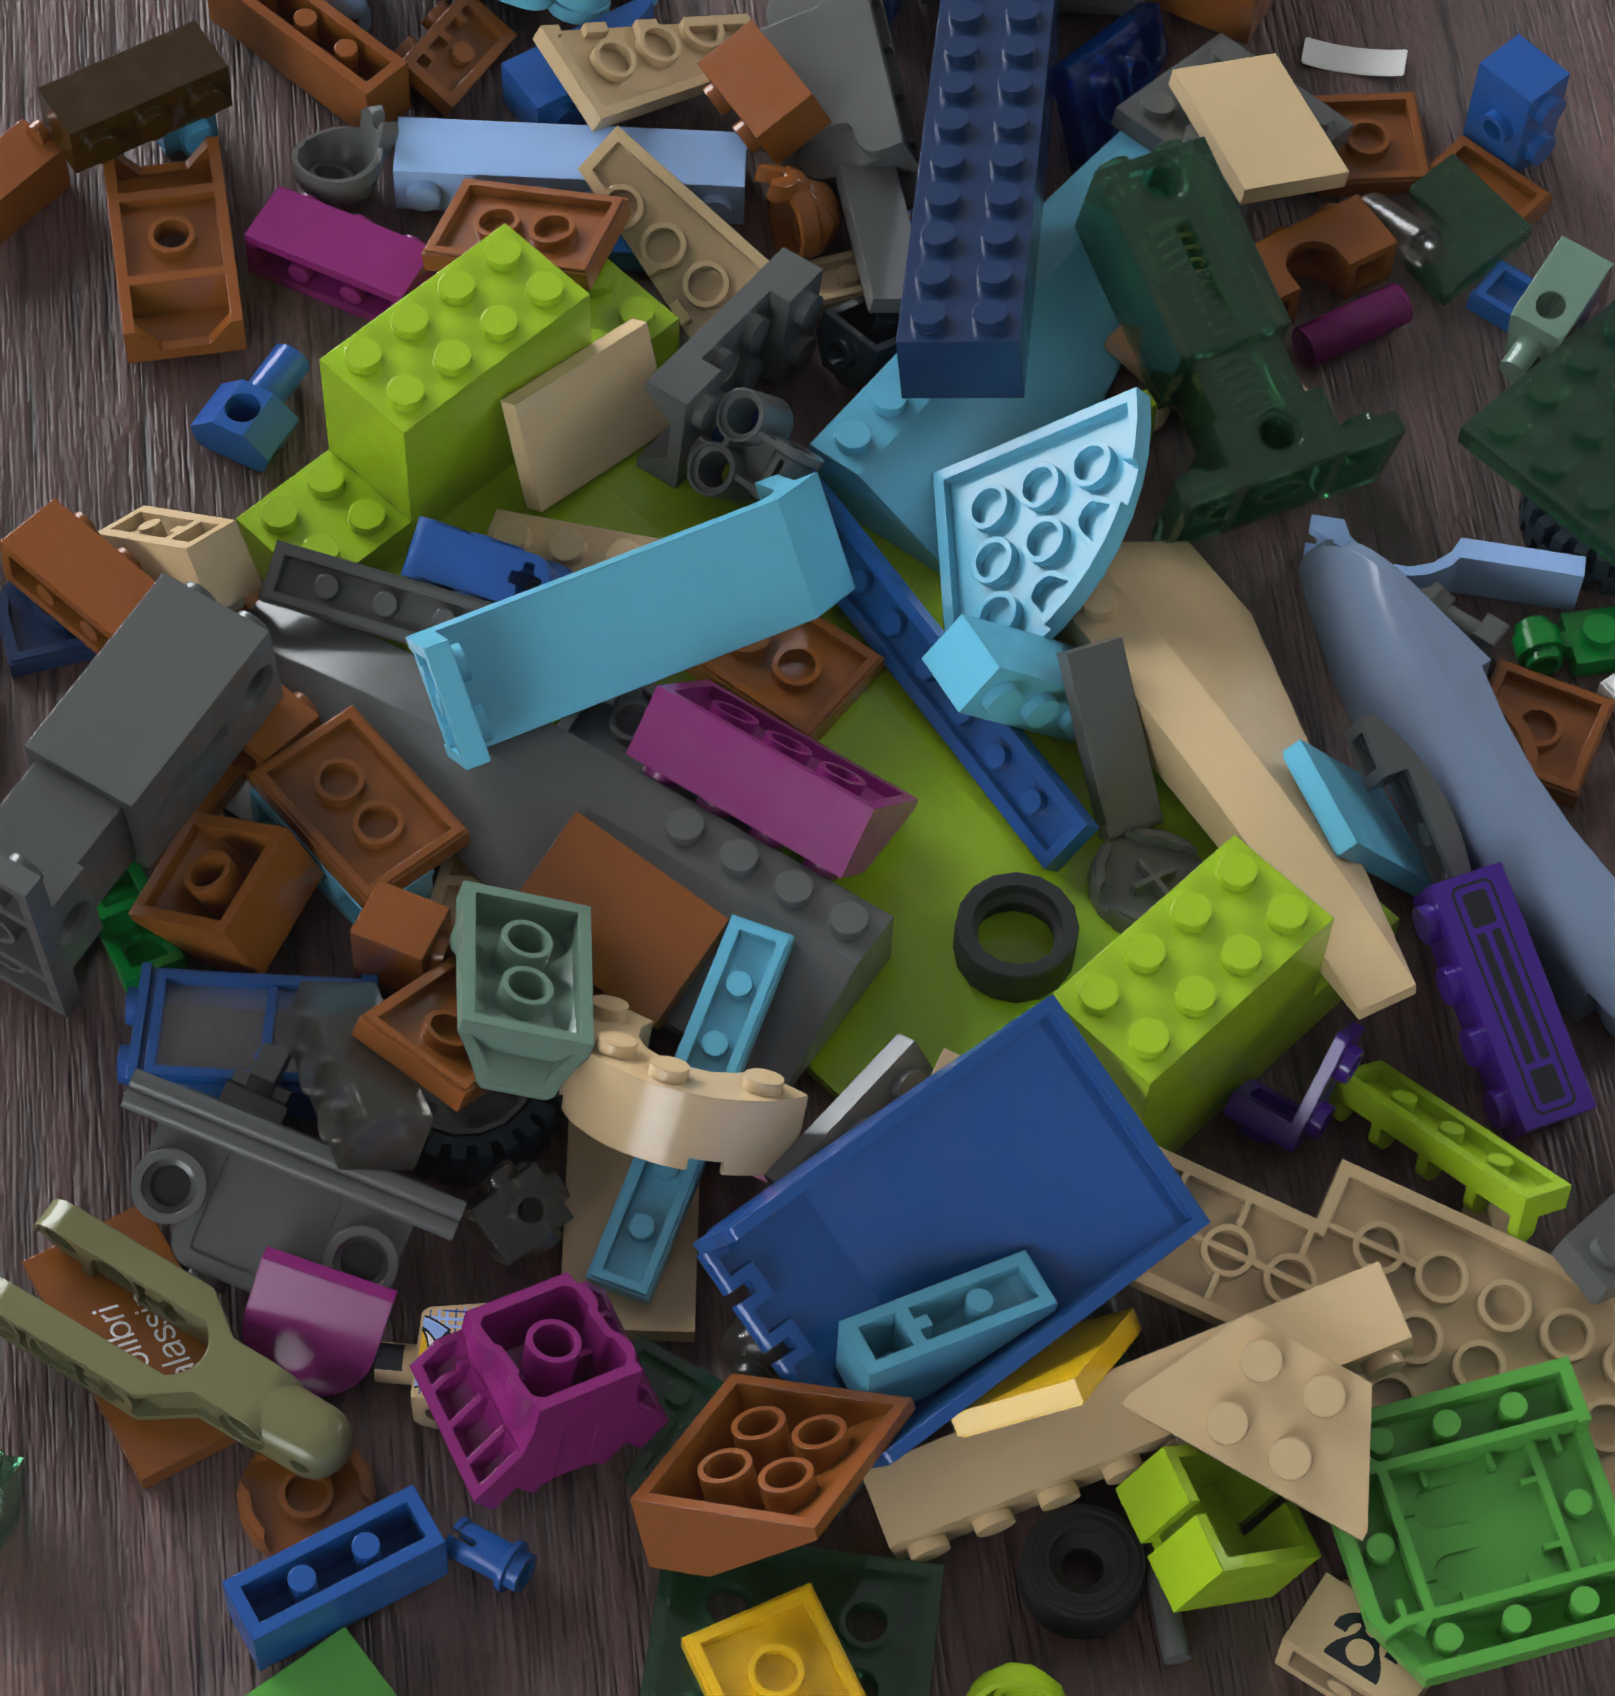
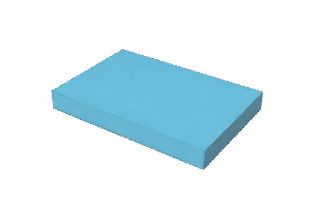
M1301 739L1282 752L1286 765L1336 856L1345 858L1350 862L1363 864L1366 872L1414 897L1432 885L1419 851L1383 787L1368 792L1359 772Z

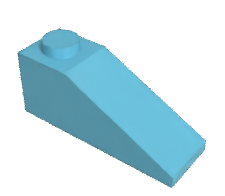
M1023 1250L839 1321L836 1369L848 1389L913 1398V1402L928 1397L1056 1311L1057 1301L1026 1250Z

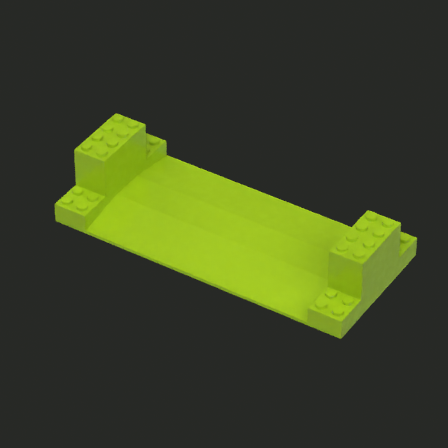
M504 223L319 359L329 449L236 518V522L257 572L264 581L277 540L401 576L419 516L434 519L469 532L472 531L486 535L496 509L662 539L757 501L753 498L746 503L736 504L699 494L691 487L688 477L675 489L636 466L637 457L654 441L652 440L540 513L526 508L500 400L632 318L647 322L657 369H659L679 350V318L609 259L606 260L590 291L584 290ZM726 464L722 473L723 483L728 478L730 472L728 464ZM858 522L944 630L940 575ZM837 603L821 615L872 649ZM375 636L413 654L406 644ZM885 664L884 671L818 741L919 799L915 810L864 873L844 878L838 877L835 881L830 880L894 917L890 959L805 1069L810 1076L835 1098L850 1085L898 1033L914 1040L934 1069L944 1048L962 1055L1046 997L1054 994L1157 1145L1175 1153L1227 1105L1235 1089L1251 1078L1255 1080L1342 1001L1341 997L1320 973L1334 918L1236 835H1233L1218 848L1152 766L1164 822L1147 828L1165 830L1187 839L1199 850L1197 856L1203 863L1123 933H1119L1098 916L1088 897L1087 876L1091 863L1100 845L1108 839H1100L1096 831L1058 872L1045 870ZM683 670L655 681L657 685L696 681L698 679ZM561 719L555 720L551 723L557 726ZM1023 730L1094 819L1077 741L1069 742ZM786 846L783 849H776L801 864L805 858ZM1013 872L1040 876L1059 887L1074 905L1080 927L1072 971L1059 988L1038 1000L1017 1003L990 998L972 987L957 968L953 950L955 923L960 903L973 886L991 876ZM1380 902L1395 936L1400 918ZM1017 911L996 913L985 919L979 925L977 934L979 944L985 952L1000 961L1015 964L1036 962L1047 956L1052 951L1055 940L1053 932L1045 922L1031 914Z

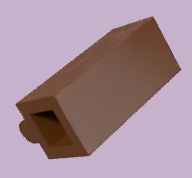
M22 118L0 136V244L71 186L66 158L52 140L49 129L39 120H34L30 124Z

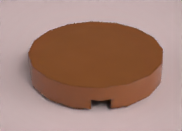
M355 1446L348 1462L339 1471L327 1477L317 1479L300 1477L257 1451L250 1459L249 1467L244 1472L242 1481L240 1478L236 1493L242 1528L255 1548L268 1557L377 1502L372 1469Z

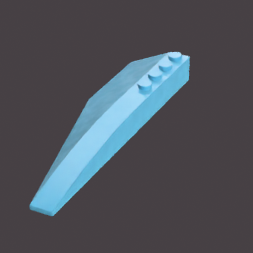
M1122 131L1078 169L1043 203L1024 398L902 399L896 353L809 444V450L824 460L823 466L817 472L855 520L940 575L933 473L1104 401L1107 393H1110L1122 364L1103 347L1105 341L1111 333L1158 290L1159 281L1152 278L1153 269L1147 266L1146 260L1148 257L1141 254L1138 242L1149 229L1168 220L1184 219L1189 223V228L1192 219L1195 220L1203 203L1206 191ZM1184 224L1161 232L1146 246L1159 244L1175 236L1184 228ZM1185 237L1165 245L1155 254L1170 251L1181 246ZM1152 249V250H1145V252H1147L1148 254H1150L1151 251H1153L1154 249ZM1177 254L1169 258L1161 266L1172 264ZM1164 257L1151 258V264L1156 266ZM1169 269L1157 270L1156 276L1161 278Z

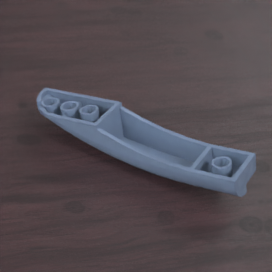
M1333 539L1322 542L1304 556L1298 573L1321 651L1352 725L1361 717L1373 714L1396 732L1417 754L1434 777L1454 814L1464 840L1471 871L1502 862L1557 1005L1575 1023L1595 1010L1600 1015L1604 1027L1615 1037V877L1570 825L1535 774L1506 722L1487 679L1491 659L1409 578L1383 556L1354 541L1343 547L1335 546ZM1391 784L1386 785V790L1404 817Z

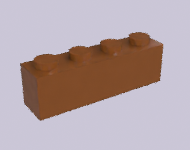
M208 0L210 20L349 125L360 127L361 110L366 107L382 105L385 112V122H394L398 117L411 109L408 62L325 0Z

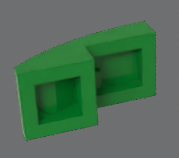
M134 860L97 906L103 926L98 936L126 994L129 986L139 987L142 962H152L153 967L188 969L185 957L179 947L134 922L128 915V912L148 882L142 867Z

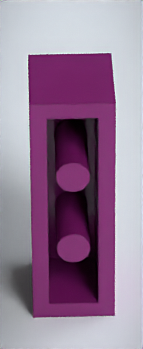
M278 185L244 234L249 272L368 321L375 319L437 273V271L424 269L421 253L426 243L412 235L399 234L374 224L363 215L349 214L322 203L313 195L300 194Z

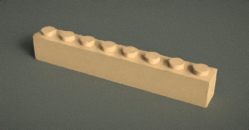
M1379 1261L1249 1313V1315L1357 1375L1365 1374L1367 1380L1379 1379L1398 1371L1406 1364L1404 1357L1414 1354L1412 1334ZM1239 1318L1111 1369L1081 1406L965 1438L963 1436L958 1437L956 1432L910 1450L889 1466L871 1468L863 1480L888 1546L898 1562L910 1557L912 1563H922L937 1558L951 1549L949 1541L975 1531L977 1537H986L999 1533L1016 1522L1015 1514L1040 1505L1042 1511H1050L1068 1505L1081 1496L1079 1488L1104 1478L1108 1485L1122 1483L1161 1447L1186 1443L1125 1409L1121 1404L1126 1395Z

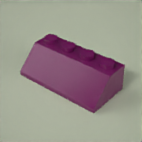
M708 679L657 685L626 751L628 756L644 764L643 774L668 787L675 788L677 785L684 787L697 795L695 800L697 805L718 817L730 818L731 815L751 826L748 833L775 849H783L784 846L805 857L802 862L804 866L834 881L838 877L844 878L864 873L912 814L919 801L913 795Z

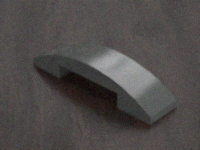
M1373 714L1361 717L1344 733V736L1368 792L1391 784L1432 884L1471 872L1466 847L1457 821L1432 774L1410 746L1388 725Z

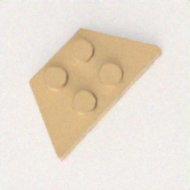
M1248 1313L1126 1395L1121 1406L1359 1541H1363L1367 1534L1372 1383Z

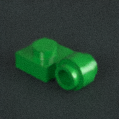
M1615 606L1561 613L1557 625L1550 622L1546 616H1530L1518 622L1514 627L1515 634L1511 639V644L1519 666L1549 675L1561 668L1563 660H1567L1573 678L1615 672Z

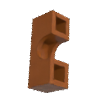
M1356 194L1337 204H1326L1319 208L1312 216L1289 227L1280 226L1271 231L1264 239L1243 249L1227 251L1217 261L1212 263L1210 281L1217 283L1214 290L1216 293L1221 294L1226 302L1264 336L1269 337L1294 325L1301 287L1295 279L1313 278L1327 284L1341 301H1344L1390 278L1398 241L1363 199Z

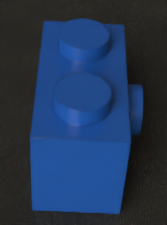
M1520 34L1516 35L1479 63L1462 135L1519 173L1530 164L1533 166L1540 165L1551 154L1556 144L1554 133L1558 119L1566 107L1564 95L1570 73Z

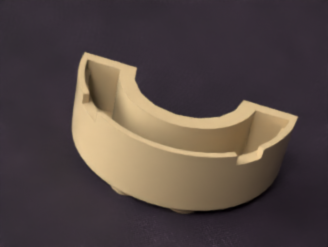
M610 995L593 996V1050L590 1057L566 1079L558 1093L563 1095L562 1111L580 1130L620 1152L671 1168L686 1170L689 1158L721 1162L720 1174L730 1176L764 1175L800 1137L809 1095L784 1084V1078L780 1074L762 1068H751L739 1073L711 1072L692 1068L687 1062L679 1058L659 1056L648 1049L653 1025L652 1020L629 1010V1004L623 999Z

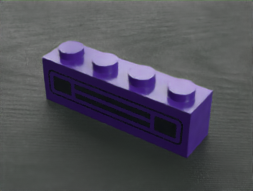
M1502 862L1432 884L1412 899L1415 906L1412 911L1415 931L1421 942L1425 945H1430L1439 968L1436 970V983L1439 993L1444 1002L1455 1009L1462 1028L1459 1033L1461 1050L1468 1064L1478 1069L1486 1090L1483 1094L1484 1109L1493 1127L1501 1129L1505 1141L1510 1142L1576 1119L1596 1108L1593 1095Z

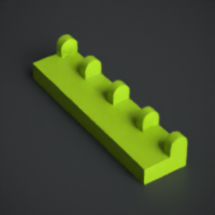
M1378 1060L1358 1066L1346 1085L1339 1081L1337 1082L1328 1103L1336 1107L1333 1114L1335 1119L1344 1121L1352 1114L1353 1110L1371 1122L1368 1135L1369 1142L1380 1149H1386L1393 1143L1394 1139H1397L1418 1153L1415 1172L1422 1178L1432 1181L1443 1170L1466 1186L1463 1197L1465 1207L1474 1213H1481L1491 1202L1509 1214L1508 1235L1526 1242L1533 1235L1539 1216L1566 1208L1572 1187L1570 1183L1384 1061Z

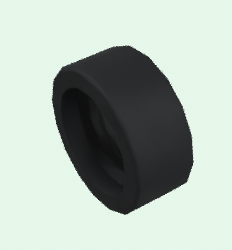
M1020 872L991 876L973 886L960 903L953 940L957 968L972 987L990 998L1013 1003L1042 998L1058 989L1072 971L1080 928L1074 905L1059 887L1040 876ZM1017 911L1031 914L1045 922L1053 932L1055 939L1053 949L1047 956L1036 962L1015 964L1000 961L985 952L979 944L977 937L979 925L982 921L996 913Z

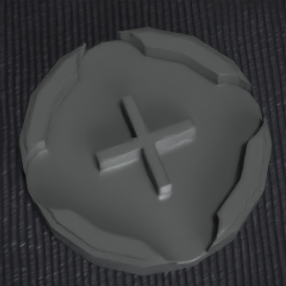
M1149 828L1127 830L1124 832L1123 837L1116 838L1112 842H1110V838L1100 845L1087 876L1088 897L1098 916L1114 930L1123 933L1203 863L1197 856L1199 850L1187 839L1165 830Z

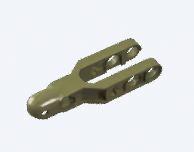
M54 1199L33 1225L34 1231H41L53 1245L80 1261L82 1270L92 1277L100 1273L135 1294L140 1306L207 1345L206 1353L190 1369L180 1373L164 1375L3 1278H0V1337L138 1421L200 1418L244 1446L262 1453L296 1475L309 1479L327 1477L339 1471L348 1462L354 1447L353 1429L348 1417L335 1406L306 1390L287 1370L234 1339L216 1291L212 1286L76 1205L62 1199Z

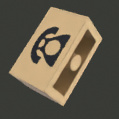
M1327 1572L1284 1635L1275 1660V1664L1325 1696H1424L1429 1688H1423L1366 1630L1350 1580L1344 1579L1340 1581Z

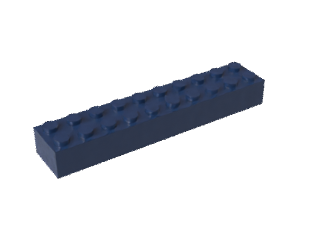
M940 0L896 337L902 399L1024 398L1061 31L1060 0Z

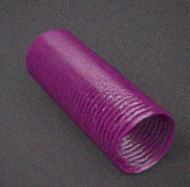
M1391 283L1296 327L1292 333L1294 349L1303 364L1310 368L1317 367L1330 359L1410 323L1413 317V307L1404 289L1396 283Z

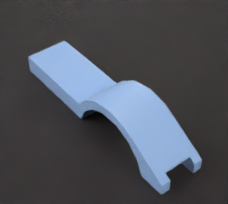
M1312 514L1308 534L1317 540L1316 544L1305 542L1303 558L1311 549L1327 540L1333 539L1335 546L1340 547L1352 541L1356 542L1350 536L1345 519ZM1461 537L1452 552L1433 563L1416 566L1393 565L1419 589L1427 588L1438 582L1449 593L1453 592L1574 611L1584 579L1586 557Z

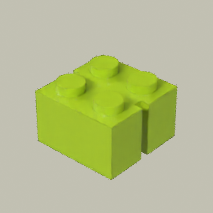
M1188 1443L1161 1447L1115 1488L1140 1543H1151L1154 1551L1147 1558L1174 1613L1273 1597L1322 1556L1297 1505L1290 1501L1284 1502L1248 1534L1243 1536L1240 1529L1280 1495Z

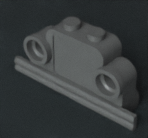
M770 0L766 10V20L769 26L760 30L811 91L832 121L782 161V165L784 167L786 165L797 167L809 179L829 184L841 208L842 204L835 180L840 165L860 167L896 166L907 211L912 209L914 206L920 151L883 0Z
M138 1068L135 1069L120 1107L159 1122L145 1157L137 1164L132 1174L130 1189L135 1206L145 1217L161 1224L177 1223L171 1238V1247L175 1257L181 1264L190 1268L188 1273L212 1286L217 1293L224 1294L228 1284L251 1293L261 1258L267 1246L390 1288L397 1276L399 1261L413 1227H419L452 1241L467 1205L466 1201L431 1188V1185L184 1084L172 1083Z

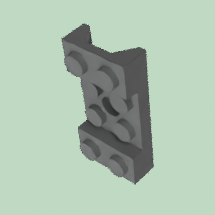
M783 247L646 381L645 391L671 424L637 457V467L676 489L687 478V464L694 450L705 442L715 441L712 437L714 426L717 425L716 411L720 400L727 392L734 388L742 387L753 389L760 377L778 386L794 369L802 370L809 363L817 345V340L813 338L815 320L823 306V297L819 295L823 274L821 267Z

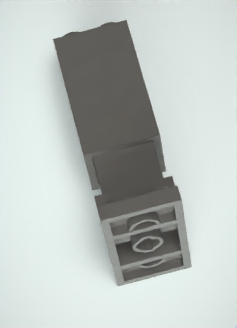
M162 573L25 743L24 749L30 768L0 805V979L65 1017L70 1014L80 1001L82 996L73 970L74 965L103 929L97 906L133 860L148 869L151 868L284 697L270 631L258 617L244 610L236 613L219 604L210 592L195 582L187 581L183 584Z

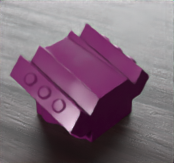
M568 1272L465 1311L461 1330L436 1339L409 1365L473 1502L492 1510L516 1488L534 1494L543 1484L552 1481L553 1478L596 1462L603 1465L626 1442L642 1448L669 1422L605 1289L588 1281L582 1283L575 1282Z

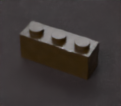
M195 20L37 88L43 123L49 129L52 140L76 174L97 164L106 163L114 157L145 143L159 140L168 133L200 119L209 118L233 105L228 65Z

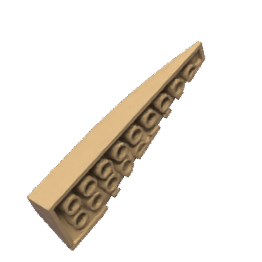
M1189 541L1122 542L1103 579L1096 586L1085 604L1053 640L1080 647L1110 637H1122L1151 766L1218 848L1233 835H1236L1334 918L1320 973L1359 1020L1416 994L1414 978L1363 864L1350 862L1345 858L1336 856L1283 759L1284 754L1282 752L1301 739L1308 744L1309 742L1253 615Z

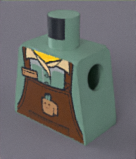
M1562 235L1510 315L1505 346L1507 354L1499 363L1501 373L1508 380L1520 386H1527L1537 372L1549 379L1559 378L1603 321L1614 263Z

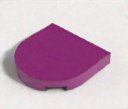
M267 1246L261 1258L242 1321L243 1343L287 1370L306 1390L316 1396L325 1397L342 1393L358 1384L370 1370L382 1342L398 1291Z

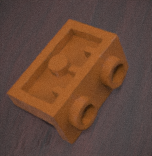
M440 0L420 23L428 30L425 35L418 41L410 34L395 50V53L408 62L409 85L446 117L509 46L517 34L479 0H455L451 5L446 0Z

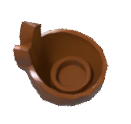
M758 165L754 180L770 184L766 198L768 199L769 229L776 252L778 253L784 247L806 260L822 256L836 237L840 225L841 207L832 188L827 183L806 178L805 173L794 166Z

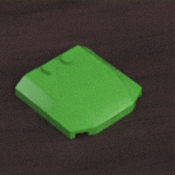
M1569 1356L1380 1405L1371 1409L1368 1532L1363 1541H1359L1335 1526L1331 1525L1366 1630L1423 1688L1615 1636V1499L1588 1430L1592 1418Z

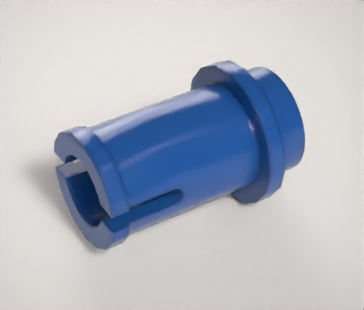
M466 1516L461 1517L455 1523L453 1529L461 1533V1539L474 1546L472 1547L449 1534L445 1541L447 1558L455 1560L493 1580L494 1589L500 1593H504L507 1590L515 1593L521 1592L531 1579L537 1564V1556L529 1552L528 1543L520 1539L512 1543L479 1526L472 1519Z

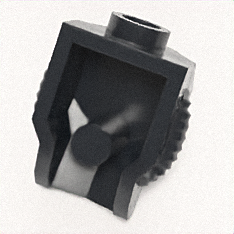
M864 296L824 310L816 332L822 366L834 374L840 383L848 387L863 389L897 353L896 337L899 314L869 313Z

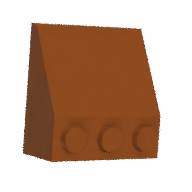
M732 1373L630 1498L649 1567L711 1577L818 1540L915 1411L913 1398Z

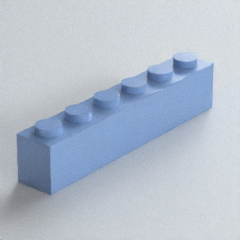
M398 117L399 132L395 145L393 164L396 209L446 211L464 178L593 193L578 168L615 129V126H609L592 132L588 125ZM620 127L726 223L744 224L747 146L736 132Z

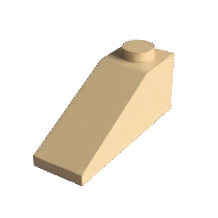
M143 505L98 531L100 536L116 549L123 547L130 551L139 561L143 571L155 581H157L162 573H165L183 584L187 581L195 582L210 592L216 602L234 612L240 610L245 605V597L263 587L236 520Z

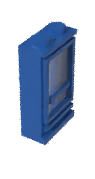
M142 962L139 987L129 986L127 990L125 1021L127 1026H133L131 1044H120L117 1081L120 1084H127L128 1087L135 1069L138 1068L172 1083L184 1084L219 1099L226 1082L231 1080L236 1068L239 1067L250 1072L263 1044L271 1043L294 1054L280 1084L281 1087L293 1091L287 1106L291 1108L287 1118L369 1122L371 1110L368 1099V1074L372 1049L351 1034L358 1018L381 1003L379 975L362 974V979L156 968L153 967L152 962Z

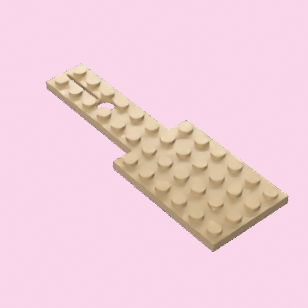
M944 1048L931 1075L961 1055ZM1159 1147L1206 1214L1210 1223L1131 1282L1129 1286L1213 1325L1219 1326L1247 1313L1249 1314L1379 1261L1412 1334L1414 1354L1404 1357L1406 1364L1398 1371L1379 1379L1368 1380L1372 1383V1408L1569 1356L1592 1418L1588 1430L1615 1499V1298L1593 1306L1552 1254L1344 1159L1338 1164L1318 1213L1314 1218ZM1365 1374L1359 1375L1367 1380Z

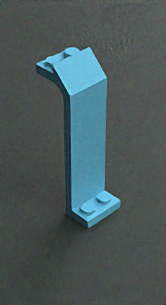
M818 472L796 480L778 474L754 483L760 499L756 503L405 637L409 649L414 654L445 741L444 747L448 757L466 770H470L491 761L487 747L812 621L829 610L856 588Z

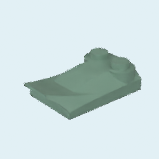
M463 880L456 898V921L449 942L451 950L456 955L457 1030L470 1059L476 1082L483 1089L547 1101L555 1097L566 1079L590 1057L594 1047L591 906Z

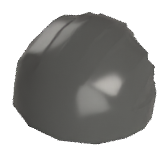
M382 105L370 106L361 110L360 127H332L305 137L293 149L294 180L306 194L313 195L322 203L330 206L350 207L364 203L376 185L383 161L387 158L391 147L394 146L399 132L398 121L385 122V112Z

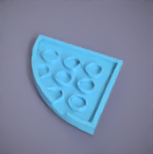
M1135 387L933 473L944 632L961 614L1039 635L1049 640H1052L1069 623L1105 576L1133 518L1143 486L1149 456L1151 434V403L1149 395Z

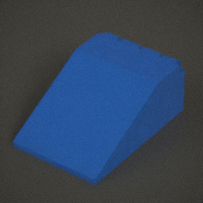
M1052 994L786 1173L710 1228L708 1233L695 1241L693 1245L699 1253L696 1257L723 1296L730 1294L742 1284L750 1292V1294L737 1302L732 1309L760 1350L765 1353L782 1341L789 1350L771 1364L781 1380L844 1389L848 1388L836 1369L839 1321L1026 1250L1057 1301L1056 1311L928 1397L915 1401V1411L872 1467L877 1468L889 1466L1203 1229L1210 1223V1220L1059 1001Z

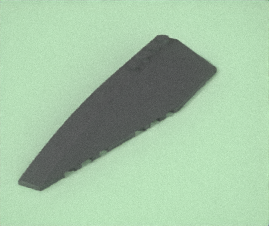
M260 600L248 611L258 617L270 631L281 684L292 693L296 691L303 693L313 702L320 714V725L353 705L470 832V844L454 855L470 869V876H473L481 884L520 891L575 811H577L730 919L733 914L793 935L795 944L744 1072L751 1068L771 1070L784 1078V1084L792 1087L890 959L894 921L892 915L572 733L550 722L487 747L491 761L466 770L447 755L444 747L445 741L414 654L366 632L270 605ZM719 946L662 1026L680 1038L683 1037Z

